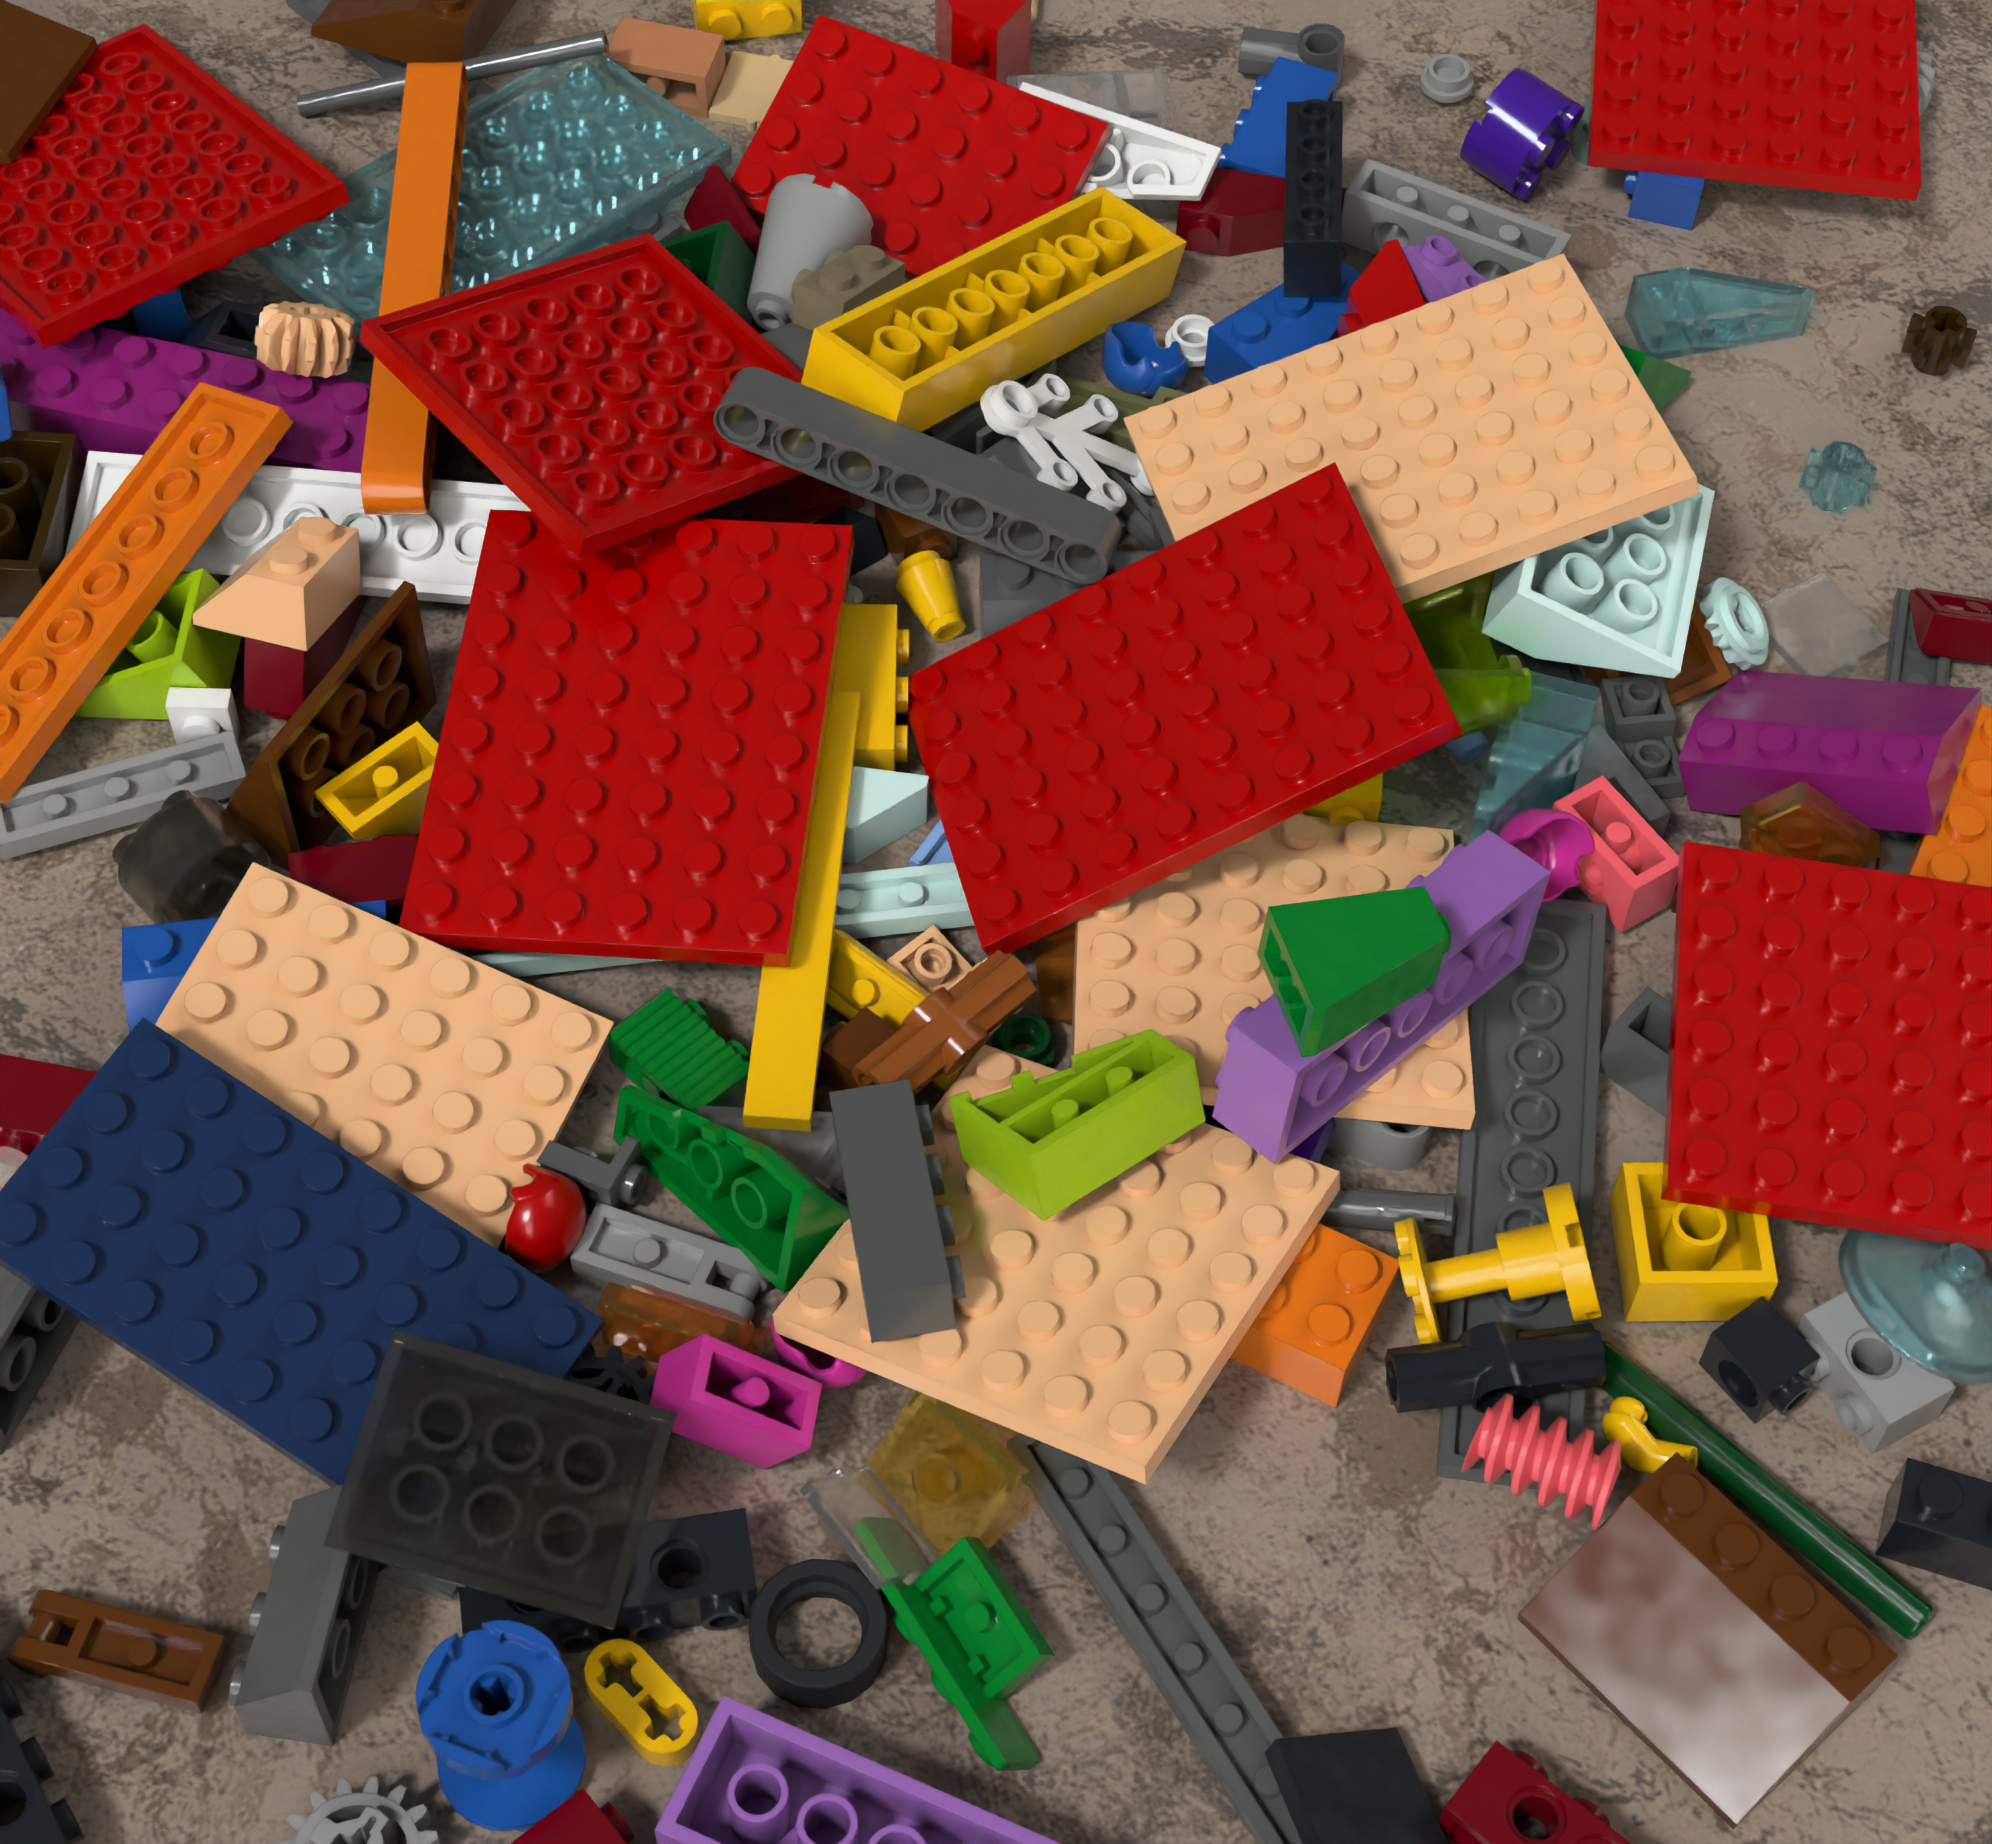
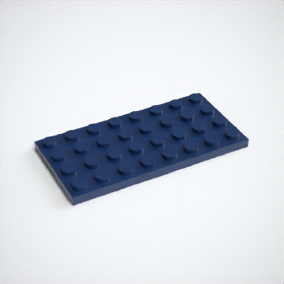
M144 1017L0 1190L1 1267L329 1486L335 1487L353 1480L368 1482L380 1520L437 1558L440 1557L551 1401L554 1391L567 1373L570 1374L603 1326L604 1320Z

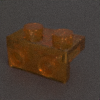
M609 1282L598 1304L599 1316L604 1320L601 1329L603 1346L611 1348L612 1345H616L624 1353L636 1357L640 1355L644 1359L659 1363L660 1356L702 1334H707L747 1352L755 1337V1325L750 1321L746 1323L632 1284L625 1287Z

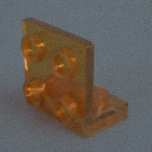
M1804 781L1797 782L1740 809L1741 838L1739 840V849L1853 867L1881 856L1880 835Z

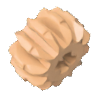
M283 301L280 304H269L260 312L259 323L255 327L254 344L257 345V359L272 371H284L287 375L296 374L307 378L310 376L328 378L331 375L343 374L348 371V366L351 365L352 354L355 352L356 334L354 333V319L339 308H328L323 304H308L304 301L301 303Z

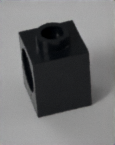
M1762 1296L1711 1333L1698 1364L1750 1420L1756 1424L1775 1409L1781 1415H1786L1808 1397L1813 1389L1808 1381L1820 1356Z

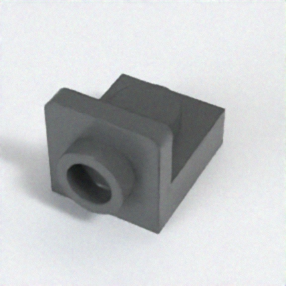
M629 1135L624 1139L610 1164L605 1163L600 1156L589 1149L579 1146L568 1148L551 1140L548 1141L537 1160L541 1167L566 1175L575 1181L586 1202V1214L588 1215L592 1214L597 1202L621 1210L626 1203L630 1205L635 1204L641 1196L648 1178V1168L643 1166L641 1140Z

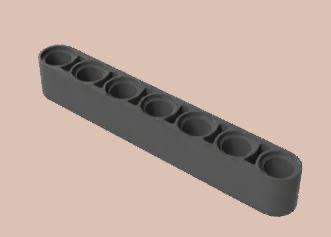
M746 367L738 371L714 412L713 423L717 432L723 439L735 446L1074 583L1086 585L1101 580L1108 570L1121 537L1122 527L1119 519L1112 511L1101 505L766 369Z

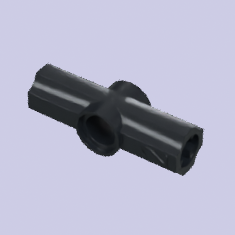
M1490 1322L1466 1330L1457 1340L1387 1349L1384 1359L1387 1391L1390 1403L1394 1405L1397 1413L1472 1404L1474 1410L1485 1413L1487 1408H1492L1506 1392L1513 1395V1409H1516L1529 1402L1534 1395L1602 1387L1607 1376L1603 1341L1600 1331H1596L1592 1323L1518 1332L1517 1327L1511 1323Z

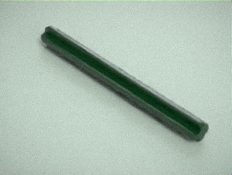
M1602 1340L1605 1349V1369L1607 1375L1601 1387L1614 1399L1628 1396L1642 1402L1648 1416L1644 1424L1665 1441L1696 1446L1698 1449L1697 1467L1903 1638L1912 1640L1921 1633L1935 1612L1930 1603L1612 1343Z

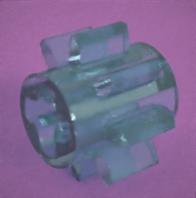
M1833 441V443L1824 448L1823 452L1816 448L1810 450L1799 482V488L1810 489L1809 494L1813 506L1826 512L1842 514V511L1848 509L1852 502L1861 507L1865 505L1877 468L1872 465H1865L1866 456L1863 449L1849 442Z

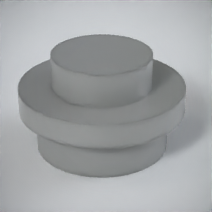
M1441 54L1432 58L1423 69L1420 86L1422 91L1433 100L1440 103H1452L1461 101L1469 96L1474 79L1466 60L1453 54Z

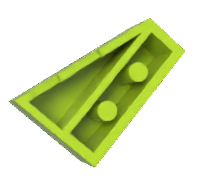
M1148 1029L1072 1055L1073 1067L1035 1080L1030 1070L1010 1076L1012 1088L973 1101L969 1091L951 1096L948 1099L963 1162L1041 1220L1046 1221L1206 1121L1193 1055L1155 1030Z

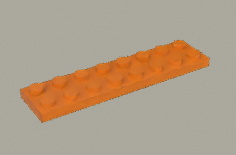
M199 382L1 640L0 802L7 805L16 791L24 784L28 775L55 739L61 735L64 727L91 691L97 687L103 675L128 642L133 639L137 630L161 598L169 591L173 582L197 550L205 543L209 534L233 502L238 499L245 486L266 458L275 450L278 442L293 424V421L282 407Z

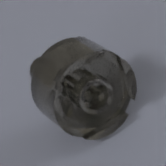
M180 790L171 794L164 801L161 810L147 819L135 833L128 834L120 839L112 853V859L118 865V879L121 887L155 924L218 918L253 862L271 870V859L266 850L218 801L209 797L195 796L190 790Z

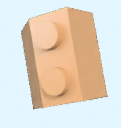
M302 516L253 553L193 613V625L308 651L361 593L359 529L334 524L332 520L324 517L308 518Z

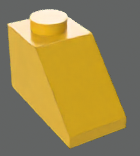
M416 721L314 791L316 798L353 839L376 838L382 835L417 834L421 827L439 744Z

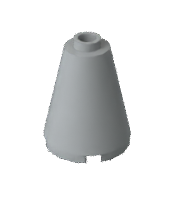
M809 174L790 175L775 185L768 199L747 300L749 311L752 313L756 323L762 328L771 331L792 322L794 301L791 297V289L796 276L801 270L817 271L824 266L827 257L835 249L847 252L858 244H871L873 237H871L870 232L874 226L872 216L862 201L844 186L833 182L830 189L813 184L812 182L816 176Z

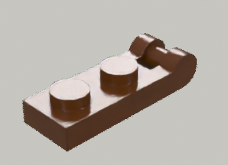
M45 1589L37 1591L28 1611L29 1615L33 1618L26 1636L16 1638L7 1660L14 1667L33 1675L47 1676L50 1674L202 1714L230 1646L225 1635ZM75 1628L67 1647L55 1644L61 1629Z

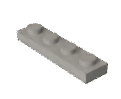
M233 730L19 788L7 805L0 802V854L2 859L13 858L231 797L234 790L242 783L246 776Z

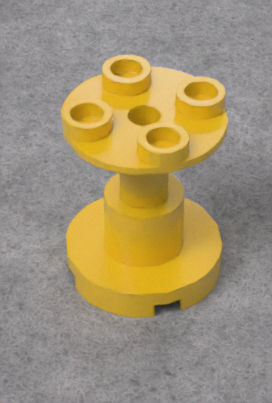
M1570 1182L1542 1188L1549 1222L1496 1233L1498 1247L1428 1263L1415 1218L1410 1217L1406 1218V1220L1394 1222L1401 1256H1398L1401 1276L1407 1297L1413 1298L1416 1310L1414 1320L1420 1345L1444 1342L1437 1303L1508 1288L1511 1301L1566 1290L1574 1323L1602 1317Z

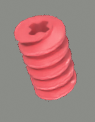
M1506 1392L1492 1408L1488 1407L1483 1415L1466 1454L1461 1471L1464 1473L1468 1472L1480 1458H1483L1484 1482L1494 1484L1507 1470H1510L1511 1494L1520 1496L1535 1481L1538 1483V1506L1547 1508L1562 1493L1565 1495V1518L1570 1520L1575 1519L1589 1505L1592 1507V1530L1595 1531L1623 1466L1621 1465V1442L1613 1439L1599 1455L1593 1453L1594 1431L1586 1427L1572 1443L1566 1441L1567 1418L1559 1416L1543 1431L1540 1429V1407L1533 1404L1519 1419L1513 1418V1395Z

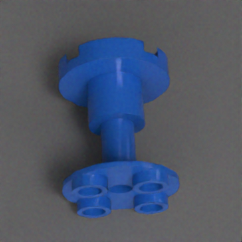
M495 1620L482 1623L483 1629L470 1631L460 1638L458 1633H455L442 1641L434 1649L419 1674L415 1691L416 1705L422 1734L436 1755L439 1784L442 1793L451 1803L454 1810L470 1823L488 1830L503 1832L518 1830L526 1832L575 1794L585 1769L584 1739L582 1729L572 1715L574 1704L569 1672L553 1642L543 1633L528 1625L509 1620Z

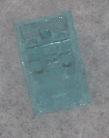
M1526 670L1520 694L1507 692L1498 728L1510 730V732L1499 729L1497 737L1494 739L1486 769V777L1478 797L1467 845L1488 829L1499 835L1508 819L1525 809L1552 808L1554 802L1572 793L1596 706L1599 687Z

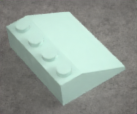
M1698 483V495L1496 569L1481 633L1536 659L1675 678L1681 672L1715 491Z

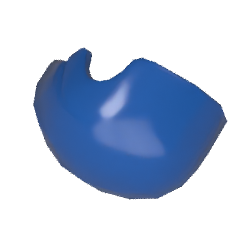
M1120 322L1111 324L1108 327L1102 350V368L1107 379L1116 388L1126 393L1153 398L1160 386L1176 390L1184 381L1188 371L1189 359L1180 352V345L1177 341L1172 342L1168 348L1160 347L1155 338L1154 328L1144 323Z

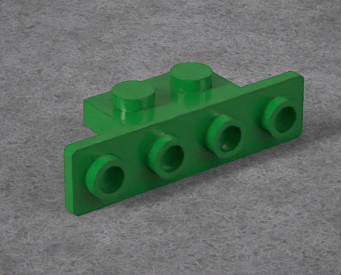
M858 1522L847 1532V1535L858 1551L856 1558L861 1571L884 1592L895 1610L893 1619L901 1634L912 1644L918 1646L932 1669L930 1677L935 1689L947 1702L957 1708L970 1729L968 1737L974 1751L985 1763L998 1771L1030 1770L1040 1761V1756L1004 1699L1055 1654L979 1537L964 1536L930 1568L922 1573L892 1526Z

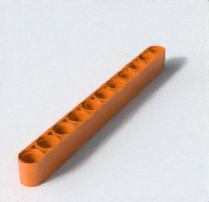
M464 62L407 63L379 316L450 295L468 112V80ZM375 356L361 468V494L364 512L366 515L428 514L431 504L438 418Z

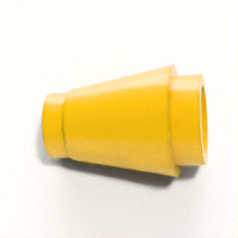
M933 550L921 551L903 560L896 569L898 578L896 589L931 634L933 640L939 643L947 642L962 634L966 624L962 618L963 614L950 563L945 559H941L939 553Z

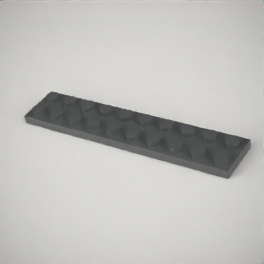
M1559 898L1549 903H1541L1523 963L1469 1006L1468 1025L1476 1113L1471 1129H1460L1455 1223L1451 1258L1497 1248L1496 1233L1549 1222L1542 1188L1570 1182L1591 1266L1606 904ZM1508 1288L1448 1301L1445 1341L1457 1340L1466 1330L1490 1322L1511 1323L1517 1327L1518 1332L1585 1324L1588 1323V1320L1574 1323L1566 1290L1511 1301ZM1585 1389L1534 1395L1529 1402L1513 1409V1418L1519 1419L1533 1404L1540 1407V1429L1545 1431L1559 1416L1567 1418L1566 1441L1572 1443L1583 1432ZM1472 1404L1442 1407L1440 1409L1436 1477L1486 1483L1484 1482L1483 1458H1480L1468 1472L1464 1473L1461 1471L1473 1437L1485 1414L1474 1410ZM1507 1470L1494 1484L1511 1487V1471ZM1534 1481L1527 1489L1538 1490V1483Z

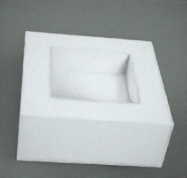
M169 687L165 708L176 744L233 730L238 746L241 724L231 689Z

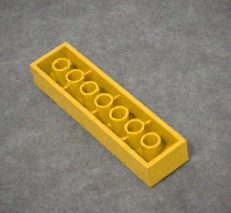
M1100 186L814 328L801 384L922 432L979 401L983 393L990 386L999 385L1005 380L1016 381L1106 332L1111 324L1124 322L1168 298L1187 241Z

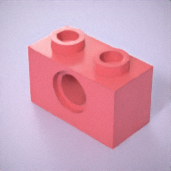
M1603 775L1553 803V809L1571 813L1587 824L1594 843V852L1582 857L1579 861L1577 874L1580 881L1577 886L1593 903L1606 904V917L1620 933L1625 932L1670 905L1678 882L1679 856Z

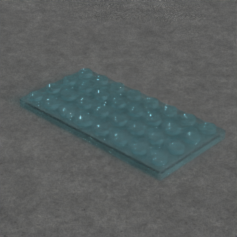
M603 53L535 68L468 107L450 294L592 250L703 182L708 167L711 164L716 163L721 169L731 165L732 147ZM397 148L341 179L345 183L350 203L333 210L327 218L321 221L308 222L283 234L277 242L271 245L258 246L246 252L309 304H323L328 308H339L354 319L356 341L365 349L367 348L360 342L362 322L379 316Z

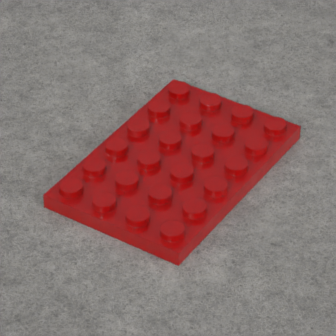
M819 14L730 183L751 216L763 222L770 194L775 185L787 176L798 174L815 175L813 184L830 189L833 182L844 186L862 201L872 216L874 226L870 232L871 237H873L870 245L880 248L887 256L905 262L904 278L913 280L1078 198L1111 132L1109 124Z

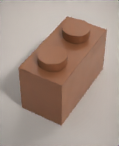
M622 16L609 43V52H605L603 56L606 98L708 118V112L726 70L724 35Z

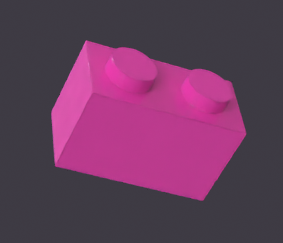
M702 1334L660 1356L646 1421L765 1470L811 1448L822 1383L707 1334Z

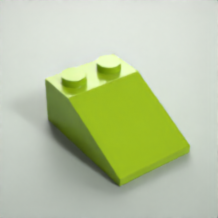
M204 568L176 578L169 591L161 598L137 630L133 639L128 642L103 675L97 687L91 691L73 717L169 720L165 708L169 687L230 689L242 636L193 625V613L221 586Z

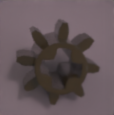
M1934 306L1928 310L1925 317L1917 313L1912 315L1901 351L1912 354L1911 361L1914 368L1920 372L1932 376H1944L1951 370L1953 365L1962 369L1966 367L1973 349L1972 345L1977 335V330L1967 328V319L1959 310L1949 306Z

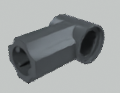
M1326 23L1309 25L1302 29L1300 33L1244 27L1238 59V72L1247 75L1260 76L1262 74L1268 76L1277 57L1280 56L1338 73L1337 91L1343 81L1345 35L1339 28Z

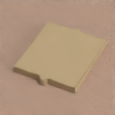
M733 50L708 112L709 120L744 126L748 131L758 129L794 61L781 59L778 54L768 57Z

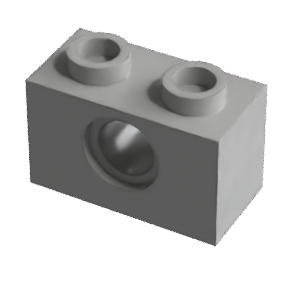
M1870 1278L1804 1313L1796 1329V1332L1820 1356L1809 1380L1817 1381L1835 1405V1411L1842 1426L1851 1435L1859 1437L1872 1454L1939 1418L1956 1388ZM1854 1363H1862L1871 1367L1877 1375H1869L1862 1372Z

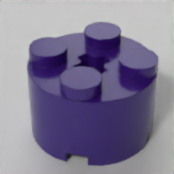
M1517 68L1500 82L1485 102L1491 108L1482 123L1477 120L1473 121L1462 144L1460 158L1468 163L1471 168L1525 202L1538 187L1542 179L1540 172L1546 166L1553 171L1556 170L1567 156L1572 143L1566 140L1565 137L1577 126L1584 114L1585 108L1534 74Z

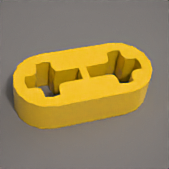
M619 1638L607 1640L596 1646L587 1657L584 1667L588 1695L594 1705L631 1746L651 1764L667 1767L678 1765L688 1759L695 1751L700 1738L697 1710L691 1700L645 1650L633 1641ZM613 1665L616 1669L622 1671L631 1665L632 1683L638 1694L632 1697L616 1682L605 1688L607 1684L605 1668ZM652 1707L667 1722L679 1716L680 1737L672 1741L663 1734L652 1740L654 1735L653 1725L646 1711Z

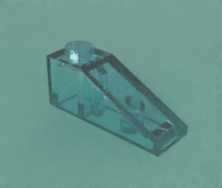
M1682 267L1634 275L1624 316L1641 352L1665 360L1803 336L1815 295L1812 289L1807 287Z

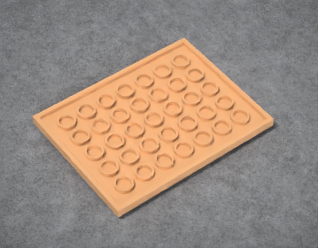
M1564 253L1123 418L1128 436L1174 542L1335 462L1402 604L1699 494L1697 476Z

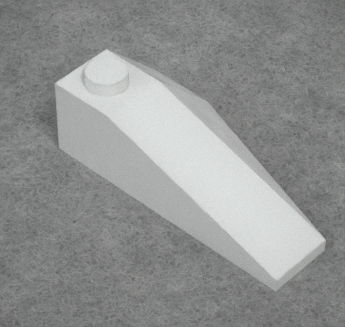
M1022 82L1019 90L1109 124L1111 135L1079 197L1102 186L1121 199L1200 201L1222 155L1221 148L1025 82Z

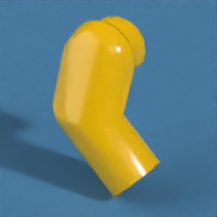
M1628 1396L1618 1397L1611 1402L1609 1413L1603 1416V1434L1609 1443L1613 1439L1621 1442V1457L1629 1467L1639 1472L1653 1474L1678 1452L1688 1463L1697 1469V1447L1655 1439L1644 1425L1648 1416L1642 1402Z

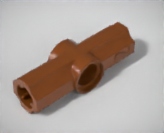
M997 950L948 991L945 987L935 990L909 1013L902 1022L900 1030L855 1065L851 1074L858 1086L864 1087L910 1079L913 1096H916L939 1074L943 1073L945 1076H949L979 1051L988 1040L990 1032L1032 999L1037 989L1029 977V971L1014 955H1007Z

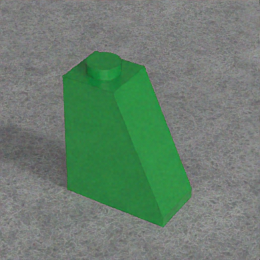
M1425 886L1270 906L1267 909L1257 955L1302 1057L1317 1055L1435 984L1443 955L1450 950L1451 931L1446 916L1442 912H1437Z

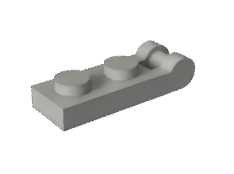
M597 1202L585 1226V1232L570 1257L572 1271L711 1317L722 1327L736 1332L748 1330L756 1313V1307L753 1304L757 1292L765 1291L770 1282L754 1267L752 1262L739 1248ZM716 1273L731 1278L733 1282L729 1291L711 1285Z

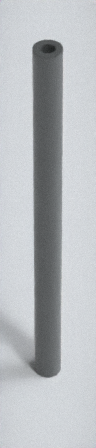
M605 30L456 62L465 63L467 80L470 82L609 52V41ZM406 72L299 95L296 99L299 113L302 117L403 96Z

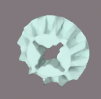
M1725 577L1718 578L1703 587V600L1700 602V610L1706 617L1704 627L1710 631L1713 637V645L1719 646L1722 650L1724 659L1729 663H1735L1743 671L1764 663L1768 655L1769 632L1764 615L1751 594L1734 581Z

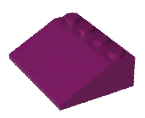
M1739 670L1695 715L1677 760L1690 811L1936 835L1982 699L1981 689Z

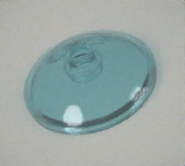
M1850 1229L1840 1244L1839 1270L1851 1301L1875 1333L1904 1358L1936 1376L1963 1384L1980 1385L1991 1383L1992 1262L1978 1248L1958 1242L1947 1244Z

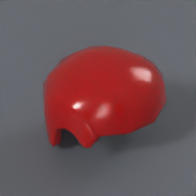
M526 1163L523 1165V1172L530 1175L534 1180L527 1185L511 1189L510 1193L515 1205L507 1222L505 1249L516 1263L534 1274L550 1272L573 1253L585 1232L586 1202L573 1179L552 1170Z

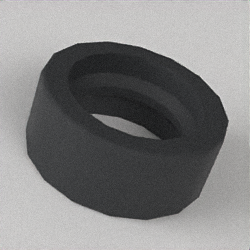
M809 1559L788 1565L764 1583L752 1604L748 1632L750 1650L757 1674L774 1695L798 1707L827 1709L851 1702L873 1684L885 1663L888 1628L887 1614L880 1592L862 1572L840 1561ZM814 1597L836 1599L850 1606L857 1614L862 1628L861 1642L854 1656L843 1665L824 1671L805 1670L789 1663L779 1652L775 1639L777 1623L783 1612L797 1602Z

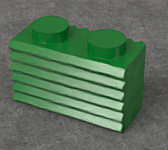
M666 987L614 1026L609 1032L607 1044L610 1061L639 1089L719 1125H722L725 1120L731 1119L735 1112H740L744 1107L750 1054L735 1039L725 1042L722 1037L718 1036L712 1028L711 1021L706 1012L693 999L687 998L682 1002L679 996L674 995L671 988Z

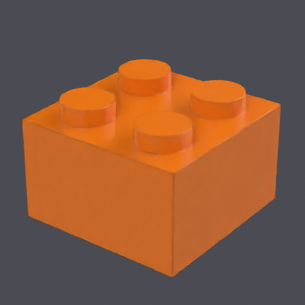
M1318 1223L1230 1358L1336 1408L1393 1299L1400 1271L1398 1259Z

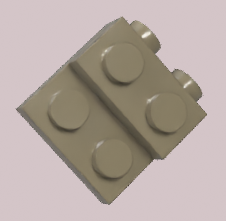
M858 244L847 252L839 249L833 250L827 257L823 267L815 272L803 269L796 276L791 289V297L794 301L792 322L814 331V328L903 285L906 263L885 255L883 250L871 245Z

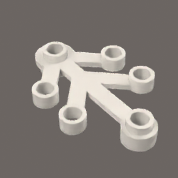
M1044 374L1035 385L1029 388H1025L1015 381L1005 380L999 385L990 386L981 396V409L985 421L990 428L1001 435L1016 437L1042 468L1037 474V480L1069 492L1078 482V473L1091 488L1086 495V500L1101 505L1116 515L1127 502L1126 494L1122 487L1111 480L1094 461L1097 460L1130 474L1133 485L1141 493L1154 496L1136 453L1086 433V431L1090 430L1096 434H1103L1117 420L1118 411L1115 405L1105 396L1094 394L1083 406L1056 419L1038 412L1040 409L1046 413L1055 414L1070 398L1068 386L1061 378L1054 374ZM1044 439L1051 441L1067 461L1060 459Z

